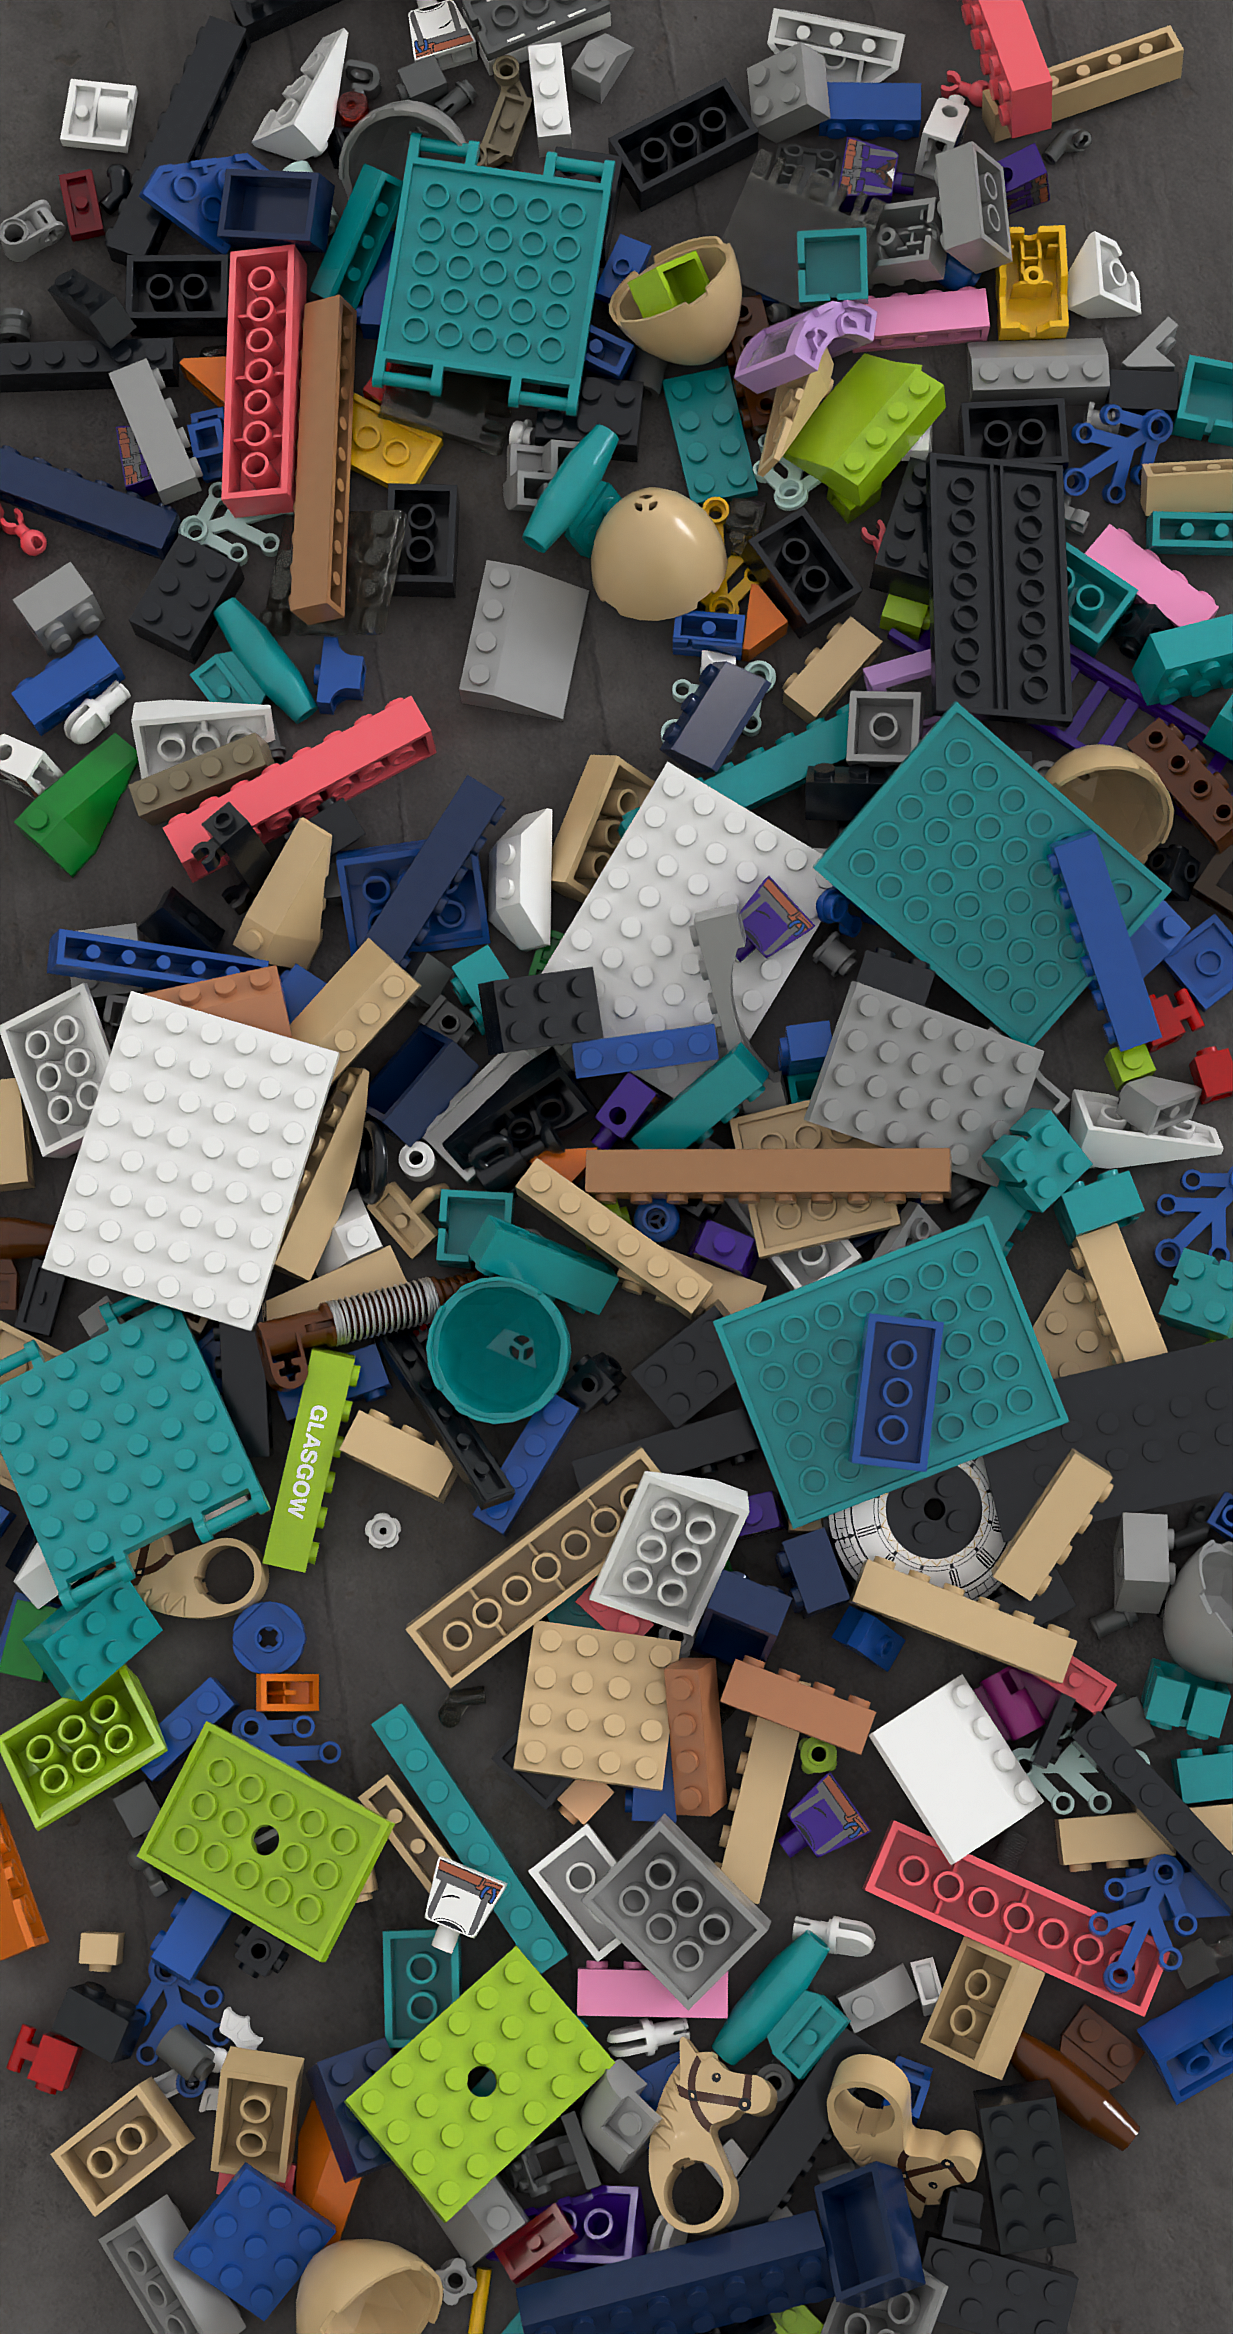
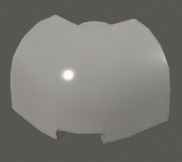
M551 439L545 446L510 443L507 446V480L503 483V497L507 509L533 512L539 497L567 455L579 442Z
M620 2058L614 2061L615 2064L610 2069L605 2070L604 2074L586 2096L580 2112L583 2134L591 2146L619 2174L627 2171L637 2163L649 2147L651 2133L663 2119L639 2096L648 2084Z

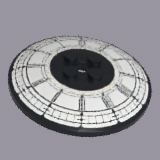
M983 1456L821 1518L822 1528L825 1527L841 1574L853 1588L863 1562L867 1559L874 1561L875 1556L896 1563L894 1570L908 1575L910 1569L931 1577L929 1583L943 1588L944 1583L957 1586L965 1590L964 1597L974 1601L978 1600L979 1596L990 1600L993 1599L994 1595L992 1592L1005 1585L992 1576L991 1570L1010 1541L1003 1542ZM932 1498L938 1500L942 1507L940 1516L935 1520L927 1518L924 1513L925 1503Z

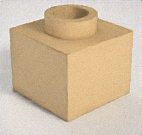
M82 1932L79 1963L89 1964V1971L111 1972L112 1965L122 1964L125 1933Z

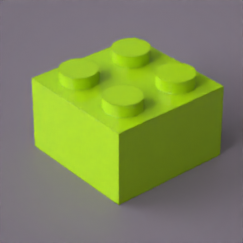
M696 250L655 267L629 281L627 284L643 318H648L666 312L685 301L688 304L692 303L706 292L705 287L710 283V280Z

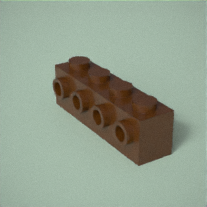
M761 294L742 298L741 312L735 334L724 351L728 368L734 367V371L736 370L740 355L750 339L764 328L769 327ZM733 378L732 385L736 399L742 398L744 409H740L744 430L750 429L753 441L758 440L761 435L767 432L777 387L756 394Z
M1159 717L1126 744L1128 750L1147 762L1157 772L1167 788L1172 802L1221 854L1233 844V796L1227 791L1230 786L1219 772L1216 771L1212 774L1204 766L1207 764V761L1197 748L1188 749L1182 742L1185 739L1184 735L1173 723L1167 726Z

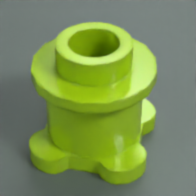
M813 1737L803 1738L799 1741L798 1749L800 1750L802 1761L801 1769L804 1773H823L833 1771L836 1768L837 1750L834 1745ZM816 1747L822 1748L825 1752V1757L820 1762L812 1758V1751Z

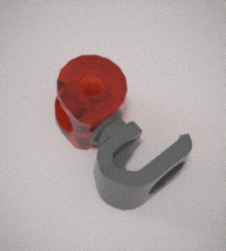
M351 59L344 65L346 77L349 80L368 84L353 83L352 91L346 92L339 97L337 110L343 127H355L362 118L370 113L367 99L376 98L382 92L378 68L371 63ZM354 69L362 70L367 74H361L355 71Z

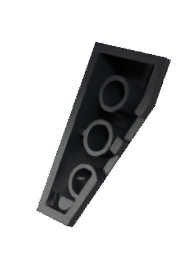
M552 1046L523 1065L460 1125L442 1145L464 1170L473 1167L469 1162V1152L471 1149L492 1135L502 1134L508 1136L514 1147L527 1146L540 1138V1129L546 1121L552 1125L560 1138L573 1133L594 1119L598 1110L579 1080L576 1079L572 1069ZM501 1147V1148L495 1150L494 1152L499 1151V1150H502L503 1147Z

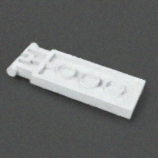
M572 1044L554 1045L553 1047L574 1072ZM552 1046L498 1054L468 1085L453 1097L446 1111L438 1115L427 1128L422 1139L468 1184L477 1176L474 1166L463 1170L444 1149L442 1143L523 1065Z

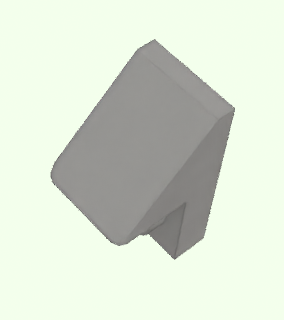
M1168 316L1122 362L1120 370L1174 372L1175 365L1165 355L1176 344L1174 337L1178 324Z

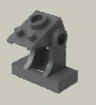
M576 2107L561 2114L566 2132L535 2143L533 2140L505 2167L507 2180L512 2188H516L517 2193H529L530 2198L539 2196L552 2189L549 2182L577 2172H581L587 2190L602 2184V2178L591 2147L582 2132L581 2119ZM558 2146L564 2166L543 2173L537 2153Z

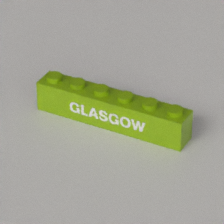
M316 1346L312 1348L308 1375L302 1390L263 1564L303 1573L306 1572L308 1563L315 1564L320 1543L313 1542L316 1528L323 1529L328 1509L321 1506L324 1492L331 1494L336 1472L329 1471L332 1457L340 1458L341 1451L339 1449L344 1441V1437L338 1436L340 1422L348 1423L352 1407V1401L346 1400L349 1386L356 1387L361 1366L354 1365L355 1355Z

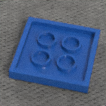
M245 2162L176 2248L174 2259L265 2321L303 2274L312 2257L323 2249L336 2233V2228L329 2220Z

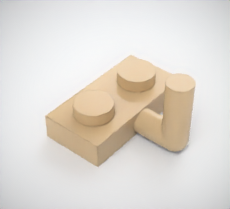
M394 1181L387 1184L379 1202L372 1205L368 1204L366 1207L409 1257L415 1259L438 1238V1230L422 1211L433 1200L441 1198V1189H450L446 1183L436 1184L425 1188L412 1201Z

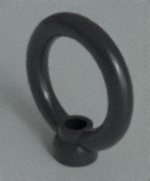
M365 1118L360 1150L355 1166V1177L362 1200L372 1205L380 1201L385 1191L388 1173V1152L385 1133L380 1123L375 1119ZM373 1148V1177L371 1183L369 1175V1150Z

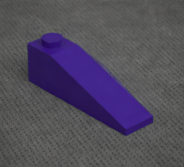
M602 2185L592 2188L589 2193L573 2198L567 2196L557 2199L558 2202L556 2204L560 2206L579 2238L541 2267L580 2272L645 2255L648 2236L641 2188L637 2186ZM552 2204L537 2209L531 2207L524 2209V2212L531 2221ZM494 2250L486 2255L487 2260L500 2262Z

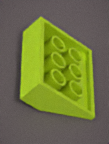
M864 353L812 413L782 457L861 507L946 408L944 385L918 368Z
M126 1664L121 1666L82 1702L62 1697L0 1735L1 1756L37 1831H40L168 1751L153 1707L138 1677Z

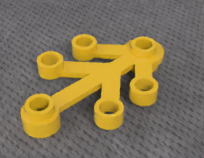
M711 497L704 502L702 508L708 515L713 511L721 513L722 516L719 519H712L724 542L723 525L729 519V505L721 497ZM749 533L745 535L740 547L727 559L726 574L719 589L714 594L710 592L700 601L706 606L705 612H716L719 608H725L728 610V614H739L738 604L750 592L751 584H758L761 587L758 581L753 582L748 579V576L752 574L749 568L745 570L744 578L729 593L727 581L744 564L741 554L747 541L757 534Z

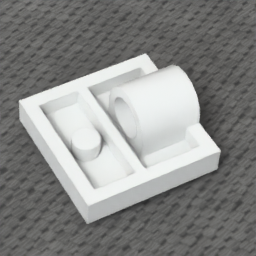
M71 79L60 136L62 146L128 153L138 97L137 87L133 85Z

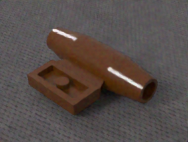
M0 1217V1310H19L20 1274L13 1260L46 1255L55 1225L16 1217Z
M1086 2004L1080 2006L1060 2034L1059 2051L1022 2030L1010 2059L1013 2067L1027 2082L1048 2079L1056 2098L1057 2108L1084 2130L1124 2151L1138 2134L1140 2126L1108 2090L1126 2081L1145 2052Z

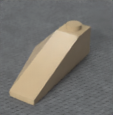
M828 348L825 349L821 357L818 371L777 386L758 467V475L764 477L780 461L819 403L831 392L834 380L831 379L834 363Z
M304 817L299 819L249 908L234 940V946L255 959L269 961L271 965L293 968L295 964H298L306 970L310 968L323 936L321 919L322 911L325 910L326 906L324 888L325 878L329 875L332 835Z

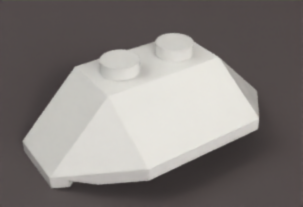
M774 8L767 44L774 54L800 42L825 57L827 82L880 83L899 69L905 34L810 13Z
M549 808L523 815L496 842L489 852L488 921L520 950L526 952L550 946L552 809Z

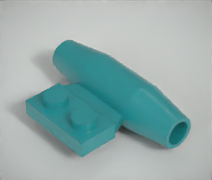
M600 424L595 425L567 455L539 497L522 535L523 541L528 546L538 552L545 553L566 532L564 536L581 556L591 557L596 532L609 510L622 499L610 483L601 481L619 441L618 436L612 430Z
M230 598L222 603L214 611L213 615L232 651L215 654L190 674L191 678L210 702L262 705L267 696L296 724L308 719L317 711L318 706L298 668L266 626L236 598Z
M806 1930L772 1959L734 2005L712 2044L713 2050L724 2061L735 2066L768 2038L772 2054L799 2080L806 2077L851 2022L825 1995L807 1990L830 1951L828 1945L815 1933Z

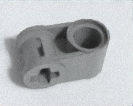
M46 200L33 202L26 209L0 224V241L5 255L10 260L15 262L27 260L45 247L57 243L64 236L66 227L50 212L51 206ZM14 238H22L17 242H10Z

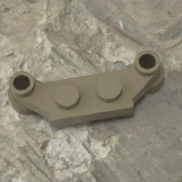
M510 55L498 57L493 64L494 79L498 83V88L501 92L480 144L477 166L495 168L504 162H513L534 105L533 98L526 96L520 82L519 63L516 58Z

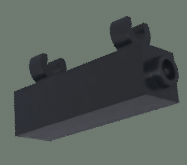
M230 0L235 21L239 26L247 28L251 44L343 0Z
M228 801L201 824L211 839L208 842H200L195 845L191 853L197 861L208 855L201 862L208 872L218 867L222 856L225 858L241 883L228 887L221 896L228 905L233 900L239 898L232 907L238 915H241L248 910L251 900L256 898L275 861L248 820Z

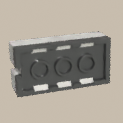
M461 0L463 18L475 41H478L479 54L489 75H493V64L498 57L510 55L516 58L520 64L529 60V45L561 42V46L611 26L610 3L608 0Z

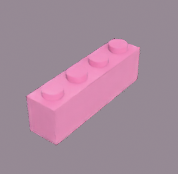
M968 286L957 291L948 292L934 289L926 291L924 294L915 295L901 292L895 293L890 297L875 298L874 296H868L869 304L864 305L877 311L873 342L853 349L852 352L860 353L987 341L990 320L986 288L976 289L975 287Z
M1111 524L1107 526L1084 553L1139 590L1134 604H1156L1175 628L1213 619L1219 609V606L1215 604V600L1208 593L1196 590L1188 584V580L1182 573L1177 570L1171 571L1161 563L1160 558L1153 551L1142 549L1134 542L1128 532L1120 528L1116 529Z
M586 1960V1967L578 1968L577 2016L728 2018V1971L688 2011L640 1961H623V1968L608 1967V1960H600L599 1962L596 1960Z

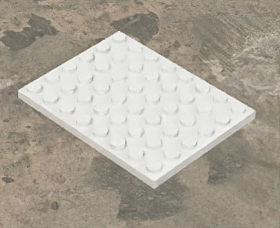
M667 762L541 974L593 967L604 1038L714 1023L719 1059L629 1071L675 1098L728 1053L727 1047L721 1048L718 1040L717 1027L721 1026L718 1013L712 1014L708 1002V993H712L709 980L703 981L699 968V960L703 959L700 946L694 947L690 935L689 926L694 925L695 914L738 903L739 910L741 911L762 882L770 876L815 925L812 930L767 959L757 949L741 963L735 957L732 971L734 1002L741 1026L750 1041L821 923L817 915L816 902L826 889L833 886L812 867L822 854Z
M131 991L42 1268L253 1332L340 1053Z

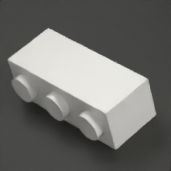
M561 42L529 45V67L540 158L546 157L547 151L555 152L556 146L572 149L571 128Z

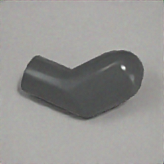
M1084 129L1062 130L1042 153V158L1048 164L1055 165L1064 153L1080 152L1088 148L1092 142V136L1090 132Z

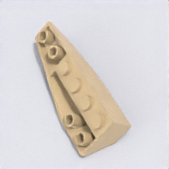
M347 1068L338 1079L336 1088L320 1117L273 1270L296 1279L311 1280L332 1234V1228L338 1221L352 1182L360 1150L367 1107L369 1071L364 1068Z

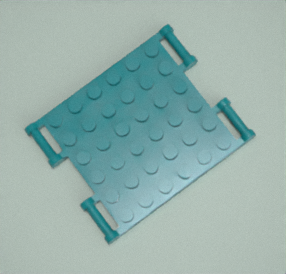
M412 132L375 356L372 387L383 389L384 385L428 391L431 396L441 397L444 371L511 380L508 407L519 408V405L566 411V415L577 416L610 195L615 173V161L605 160L604 163L559 157L558 153L547 151L543 175L477 166L480 153L479 141L469 140V143H462V146H458L454 141L423 137L422 133ZM422 151L464 157L466 160L465 164L421 158L419 156ZM556 171L597 176L602 177L601 183L555 177ZM388 362L433 369L432 376L429 378L387 372L386 365ZM522 382L569 389L568 398L521 391Z
M132 1295L113 1304L107 1302L99 1306L109 1331L47 1362L34 1339L25 1343L23 1349L0 1360V1376L30 1361L34 1367L0 1385V1451L57 1587L60 1601L67 1612L78 1608L79 1602L121 1581L127 1583L135 1579L136 1574L128 1554L192 1522L199 1539L204 1544L214 1539V1534L257 1512L262 1515L271 1510L183 1311L160 1304L121 1324L118 1317L149 1302ZM249 1493L251 1494L252 1499L208 1521L206 1520L205 1515ZM114 1561L116 1562L115 1568L72 1589L71 1583Z

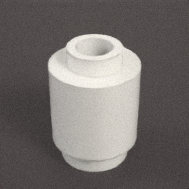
M416 1141L411 1148L405 1145L400 1151V1167L410 1180L422 1182L434 1175L437 1168V1160L432 1149L426 1143ZM423 1155V1160L420 1164L414 1165L410 1162L415 1156Z

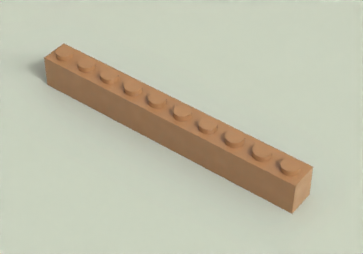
M340 294L305 303L304 319L301 324L303 347L300 351L302 368L301 379L299 380L300 409L297 412L299 433L296 441L298 453L297 470L294 474L296 497L293 503L295 519L294 531L292 533L293 562L290 565L292 583L289 606L290 611L307 625L344 618L357 311Z
M950 1148L586 1150L585 1193L603 1205L616 1204V1199H631L630 1203L640 1205L652 1204V1199H666V1203L677 1205L687 1204L688 1199H702L704 1204H723L724 1199H738V1202L741 1204H759L760 1199H775L777 1204L797 1203V1198H811V1203L831 1204L833 1203V1198H848V1203L867 1204L870 1203V1198H884V1203L904 1204L906 1203V1198H921V1203L940 1204L943 1203V1198H951L952 1154Z

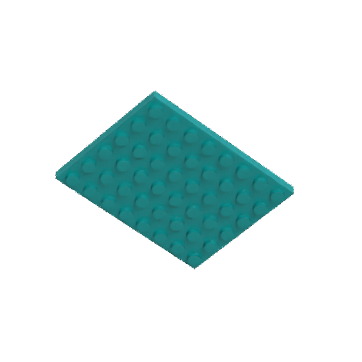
M957 701L949 707L812 866L918 959L929 963L932 971H936L935 973L1010 1038L1032 1047L1035 1046L1093 980L1092 976L1086 977L1080 961V957L1085 956L1082 943L1076 944L1069 928V923L1074 922L1070 908L1064 910L1059 898L1058 889L1063 888L1059 874L1052 875L1046 855L1052 854L1049 844L1088 830L1096 833L1129 937L1136 932L1172 891L1171 888Z
M989 1215L712 1321L793 1529L1070 1422ZM866 1313L944 1322L927 1472L856 1464L848 1461Z

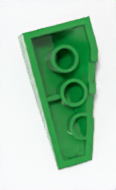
M114 733L41 793L14 821L20 832L72 878L96 854L101 844L100 839L115 814L113 811L121 794L125 792L138 765L137 751L117 733Z

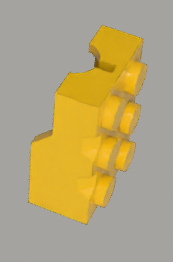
M1065 225L1039 226L1037 233L1033 235H1024L1023 227H1009L1013 262L994 268L996 272L995 291L998 308V341L1066 338L1069 329Z

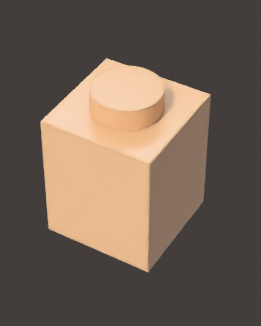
M575 1779L558 1797L557 1800L562 1804L558 1811L573 1825L578 1820L585 1825L615 1791L604 1783Z

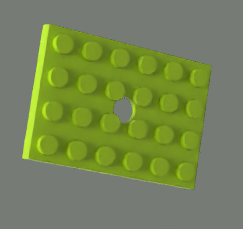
M206 1721L137 1857L319 1962H326L395 1823L216 1724ZM270 1825L278 1832L279 1844L273 1853L261 1855L257 1852L254 1837L261 1827Z
M515 1946L351 2094L344 2103L443 2223H446L605 2073V2070L610 2069L615 2062L520 1949ZM475 2067H486L495 2076V2089L487 2097L475 2096L467 2086L468 2074Z

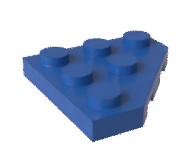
M248 153L222 158L201 159L174 165H161L154 169L139 197L214 254H227L231 245L217 236L226 168L269 169Z

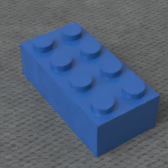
M866 1313L849 1462L927 1472L944 1322Z

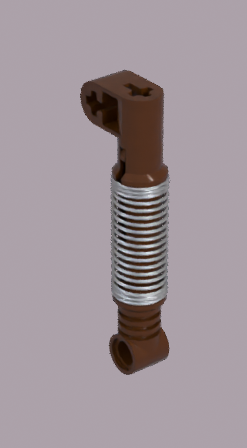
M478 1270L462 1273V1275L449 1276L445 1279H437L434 1276L422 1277L418 1281L412 1280L411 1283L406 1281L405 1285L403 1283H400L399 1286L394 1284L393 1288L388 1286L387 1289L382 1287L381 1290L376 1289L375 1292L370 1290L369 1293L363 1292L362 1295L357 1293L356 1297L351 1295L350 1299L345 1296L344 1300L339 1298L338 1301L334 1299L332 1301H325L320 1303L317 1309L255 1323V1337L266 1380L269 1386L276 1391H291L301 1386L308 1375V1366L303 1349L323 1344L329 1347H338V1345L348 1344L349 1341L355 1342V1340L360 1341L362 1338H373L374 1335H385L386 1332H397L399 1329L404 1330V1328L410 1329L411 1326L416 1327L417 1324L420 1326L423 1323L431 1324L440 1306L444 1305L461 1286L476 1281L479 1278H489V1276L482 1274ZM293 1352V1359L277 1363L272 1361V1356ZM284 1367L286 1369L292 1368L294 1375L290 1376L289 1379L287 1376L281 1377L279 1370Z

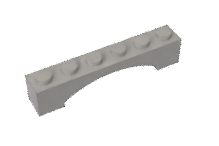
M738 903L698 912L695 914L694 925L689 926L690 935L694 947L700 946L703 959L699 960V968L703 981L709 980L712 993H708V1002L711 1013H718L721 1026L717 1027V1035L721 1048L727 1047L729 1052L742 1042L769 1072V1076L763 1083V1086L766 1088L765 1091L751 1103L747 1099L737 1106L740 1109L738 1113L748 1115L789 1105L790 1101L782 1071L774 1072L758 1056L744 1033L736 1011L732 987L733 963L738 948L745 947L747 938Z

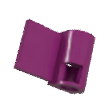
M1008 1666L979 1682L981 1686L973 1690L1005 1741L1008 1739L1015 1741L1046 1724L1044 1719L1048 1718L1056 1697L1060 1694L1034 1677L1033 1674L1012 1666Z

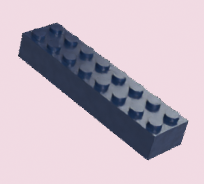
M815 2210L515 2288L524 2334L704 2333L714 2328L733 2323H742L759 2316L780 2313L786 2309L809 2303H818L824 2299L835 2297L826 2247Z

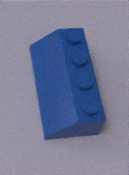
M1233 1975L1214 1983L1210 1988L1190 1999L1182 2001L1175 2008L1149 2020L1145 2025L1136 2029L1149 2058L1176 2105L1233 2073Z

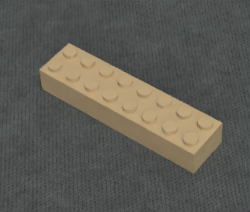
M641 1445L407 1624L405 1630L450 1689L599 1575L644 1471L661 1473Z

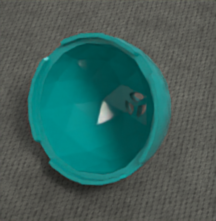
M498 1276L481 1278L461 1286L444 1305L440 1306L429 1328L426 1351L428 1368L434 1385L459 1413L476 1421L500 1424L515 1422L532 1416L551 1401L562 1387L568 1373L571 1343L564 1317L552 1300L538 1288L521 1280ZM525 1336L530 1340L523 1344L517 1338ZM512 1346L519 1350V1358L513 1355ZM533 1348L532 1356L527 1359V1350Z

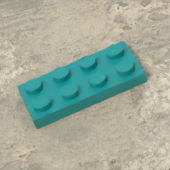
M728 366L664 379L662 389L689 499L696 502L702 508L704 502L711 497H721L726 502L757 496L758 487Z

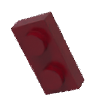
M92 169L58 175L72 241L75 242L105 235Z
M554 2203L493 2250L510 2279L517 2285L579 2237L560 2206Z

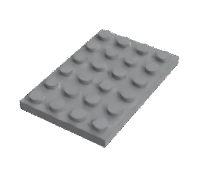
M852 981L804 1120L883 1148H950L952 1172L997 1187L1000 1179L982 1158V1155L1003 1134L1013 1135L1009 1129L1022 1117L1044 1051Z

